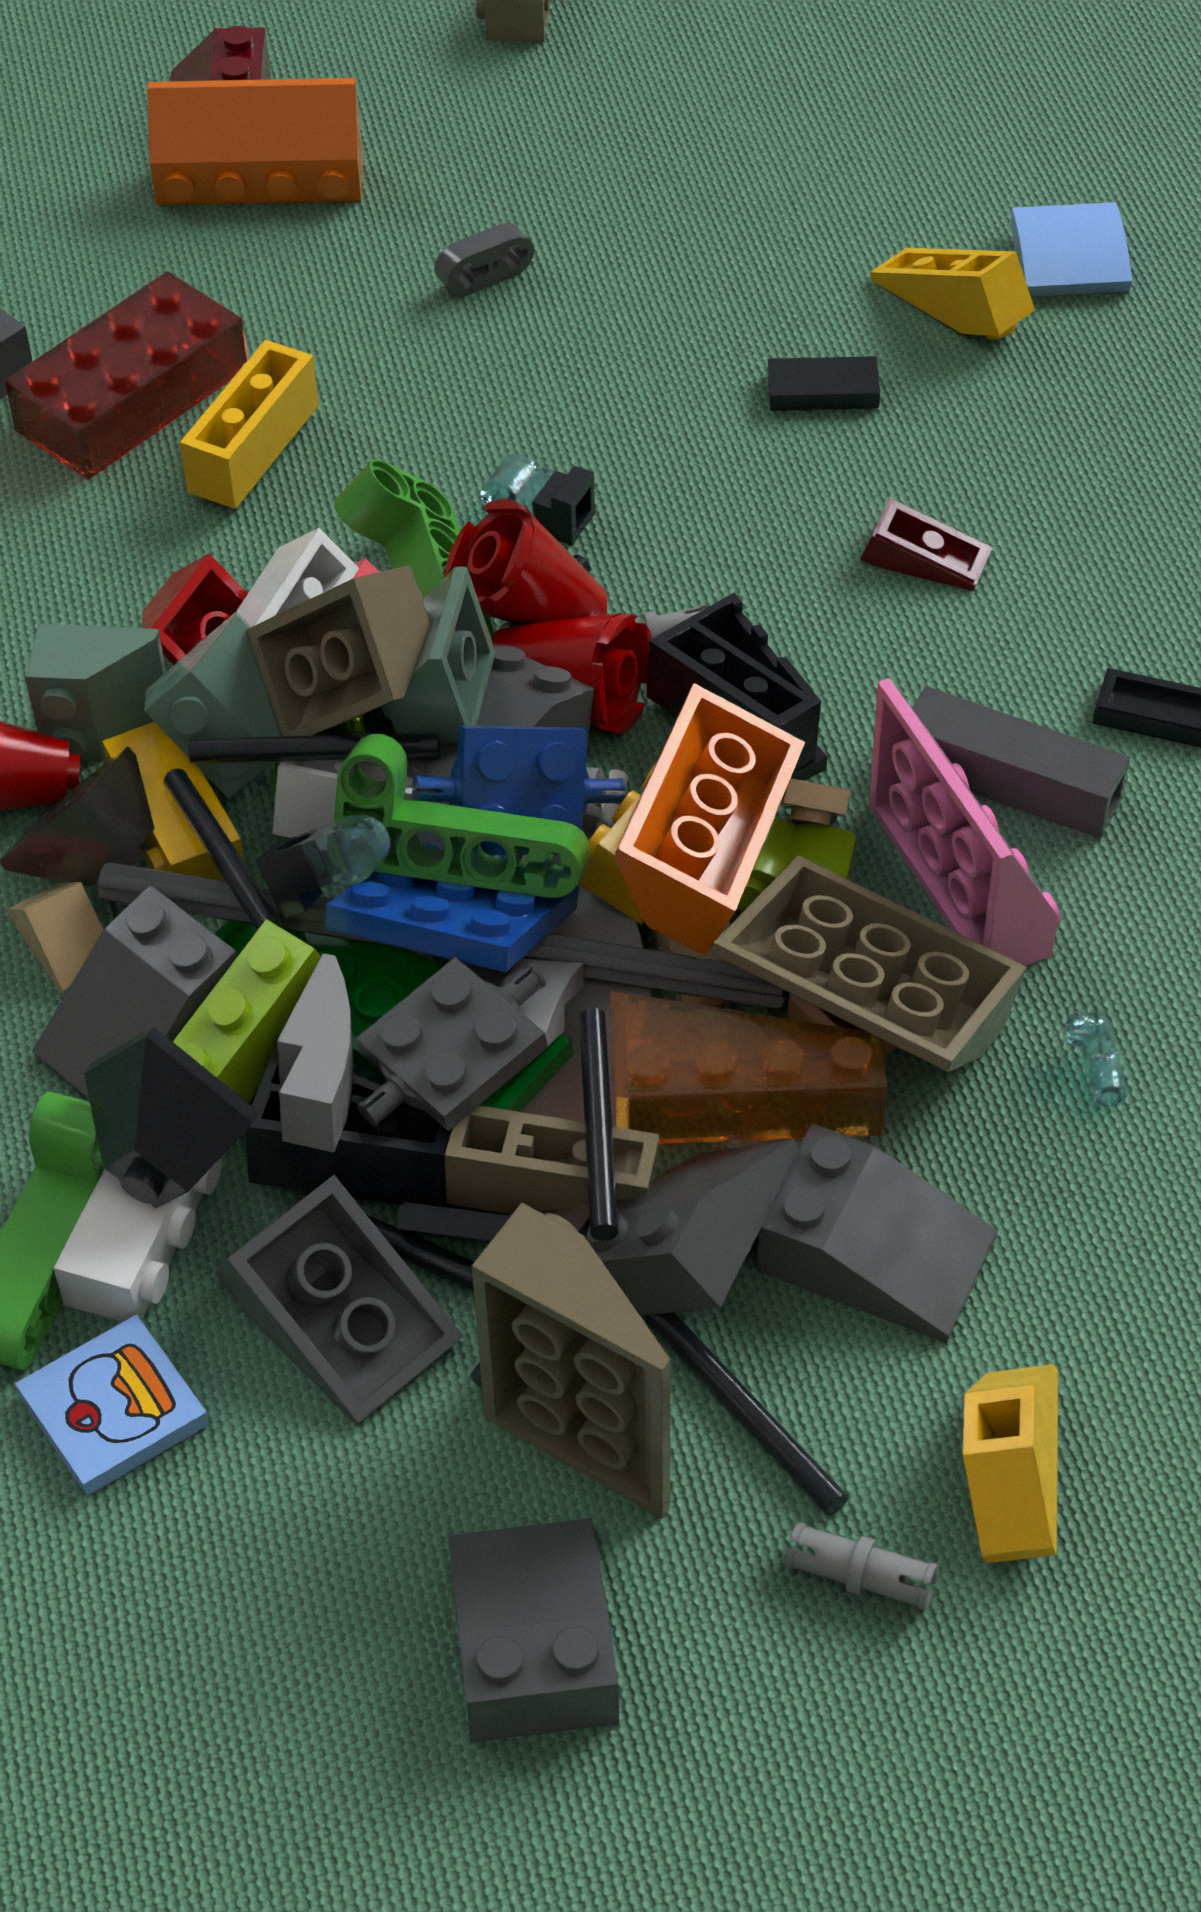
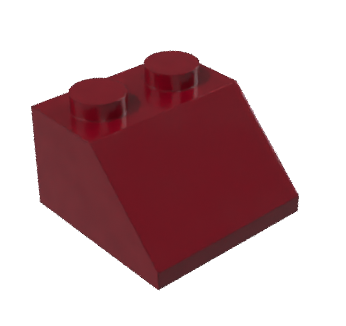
M232 26L230 28H215L171 71L170 81L271 79L265 27L248 28L245 26Z

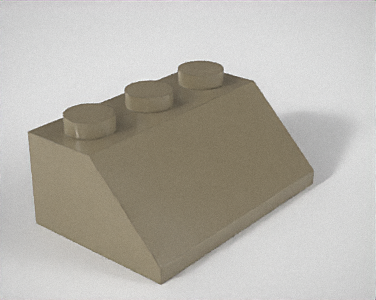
M411 565L353 578L246 629L282 736H314L404 698L430 628V622Z

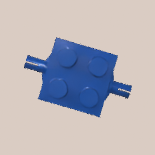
M458 725L457 758L450 772V777H423L415 775L412 786L418 789L436 790H412L413 800L449 802V805L563 821L577 826L582 831L583 817L588 808V803L620 805L625 799L624 794L602 791H625V783L622 778L589 779L585 766L587 730L583 728ZM483 841L480 843L486 855H507L505 849L496 842ZM526 847L524 855L528 854L529 848Z

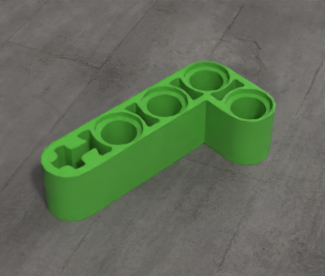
M379 459L371 460L334 501L335 510L342 521L353 531L385 547L391 569L411 565L418 589L424 599L445 577L444 572L449 552L460 532L453 508L444 494L430 483ZM483 615L492 638L494 631L489 616Z
M370 734L360 739L341 765L337 777L333 845L338 857L348 866L360 870L548 898L567 895L578 885L590 855V845L584 832L577 826L563 821L406 799V753L396 740L383 734ZM370 761L376 763L385 773L386 780L374 781L363 774L359 762ZM365 822L371 824L378 830L381 840L371 841L365 839L358 833L355 823ZM427 831L435 834L441 839L444 849L432 850L427 848L420 842L417 833ZM483 841L496 842L505 849L508 857L505 859L491 858L483 852L480 843ZM526 847L529 848V852L525 861H529V863L522 862L521 860ZM550 853L560 854V863L563 866L555 865L554 856Z
M50 1091L43 1094L38 1101L30 1123L29 1142L35 1168L0 1233V1364L19 1370L27 1369L33 1362L63 1303L54 1266L105 1169L101 1159L90 1102Z

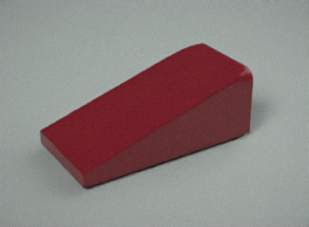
M889 498L860 559L883 569L973 591L992 547Z

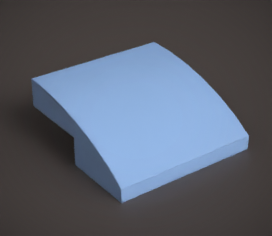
M1116 202L1015 207L1011 209L1014 250L1017 252L1031 297L1128 292L1132 284L1130 259L1124 227Z

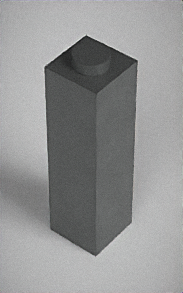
M928 686L924 687L911 708L936 740L950 762L961 766L967 777L969 789L973 794L1091 836L1102 838L1123 799L1130 756Z

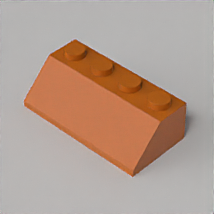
M356 78L148 82L149 159L156 205L361 201L363 152Z
M695 683L683 703L613 858L646 925L687 948L706 956L736 911L805 742Z

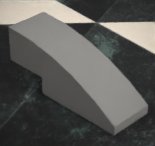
M323 953L277 1040L281 1089L279 1098L282 1141L335 1152L347 1120L352 1095L351 1011L345 980L336 956Z

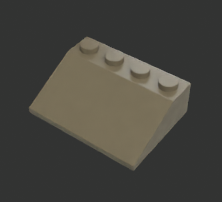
M799 855L715 940L711 949L712 954L947 1072L981 1058L1006 1025L1027 968Z
M521 1203L472 1265L485 1419L663 1519L670 1509V1358L586 1238L578 1233L575 1227L563 1217L552 1213L544 1215Z

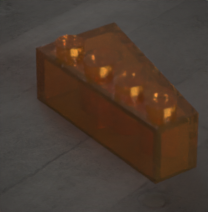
M610 991V1043L615 1127L660 1134L659 1144L797 1139L805 1137L812 1123L847 1136L883 1135L888 1086L881 1038L864 1030Z

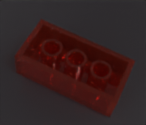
M167 271L4 380L14 429L79 475L90 480L233 379L248 361L242 318Z

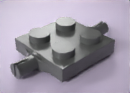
M456 957L449 961L355 1038L360 1054L382 1072L386 1081L363 1102L357 1104L358 1111L367 1122L369 1121L371 1126L376 1127L402 1103H406L409 1106L426 1111L447 1131L453 1128L548 1048L545 1032L519 1010L521 1004L539 989L546 986L540 972L537 969L534 970L531 964H527L502 987H498L483 981Z

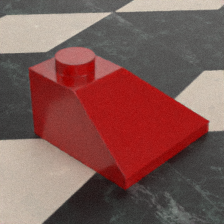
M208 553L171 574L142 611V628L159 629L163 655L175 665L234 614L248 593Z

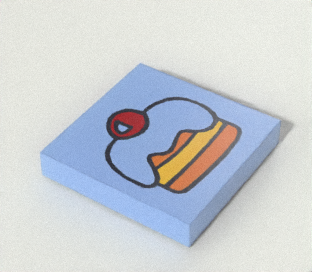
M137 1314L15 1383L20 1399L86 1496L91 1495L210 1425L206 1410Z

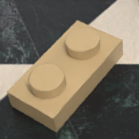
M790 778L779 807L791 809L789 818L791 821L829 826L831 817L839 818L846 815L851 790Z

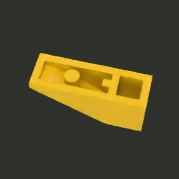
M904 248L870 272L874 283L961 334L985 335L990 340L999 339L1013 333L1017 328L1016 324L1035 311L1016 251Z

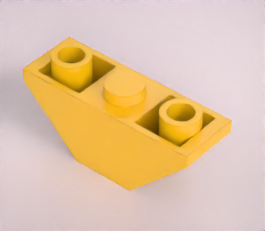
M1055 1364L988 1372L964 1394L963 1459L982 1557L986 1563L1056 1556L1058 1370Z

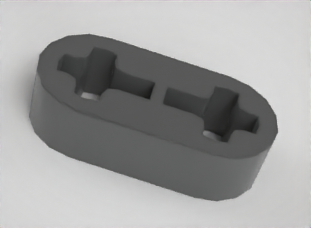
M503 223L447 246L439 254L435 262L434 271L436 277L453 295L462 297L523 272L533 258L534 246L530 239L515 224Z

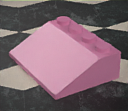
M887 678L879 681L869 796L870 810L952 931L1024 966L1052 956L1056 928L1060 925V914L1054 899L1048 892H1041L1029 875L1028 866L1022 853L1017 848L1011 849L999 832L998 823L992 810L987 805L981 806L969 789L967 777L961 766L950 762L891 679Z

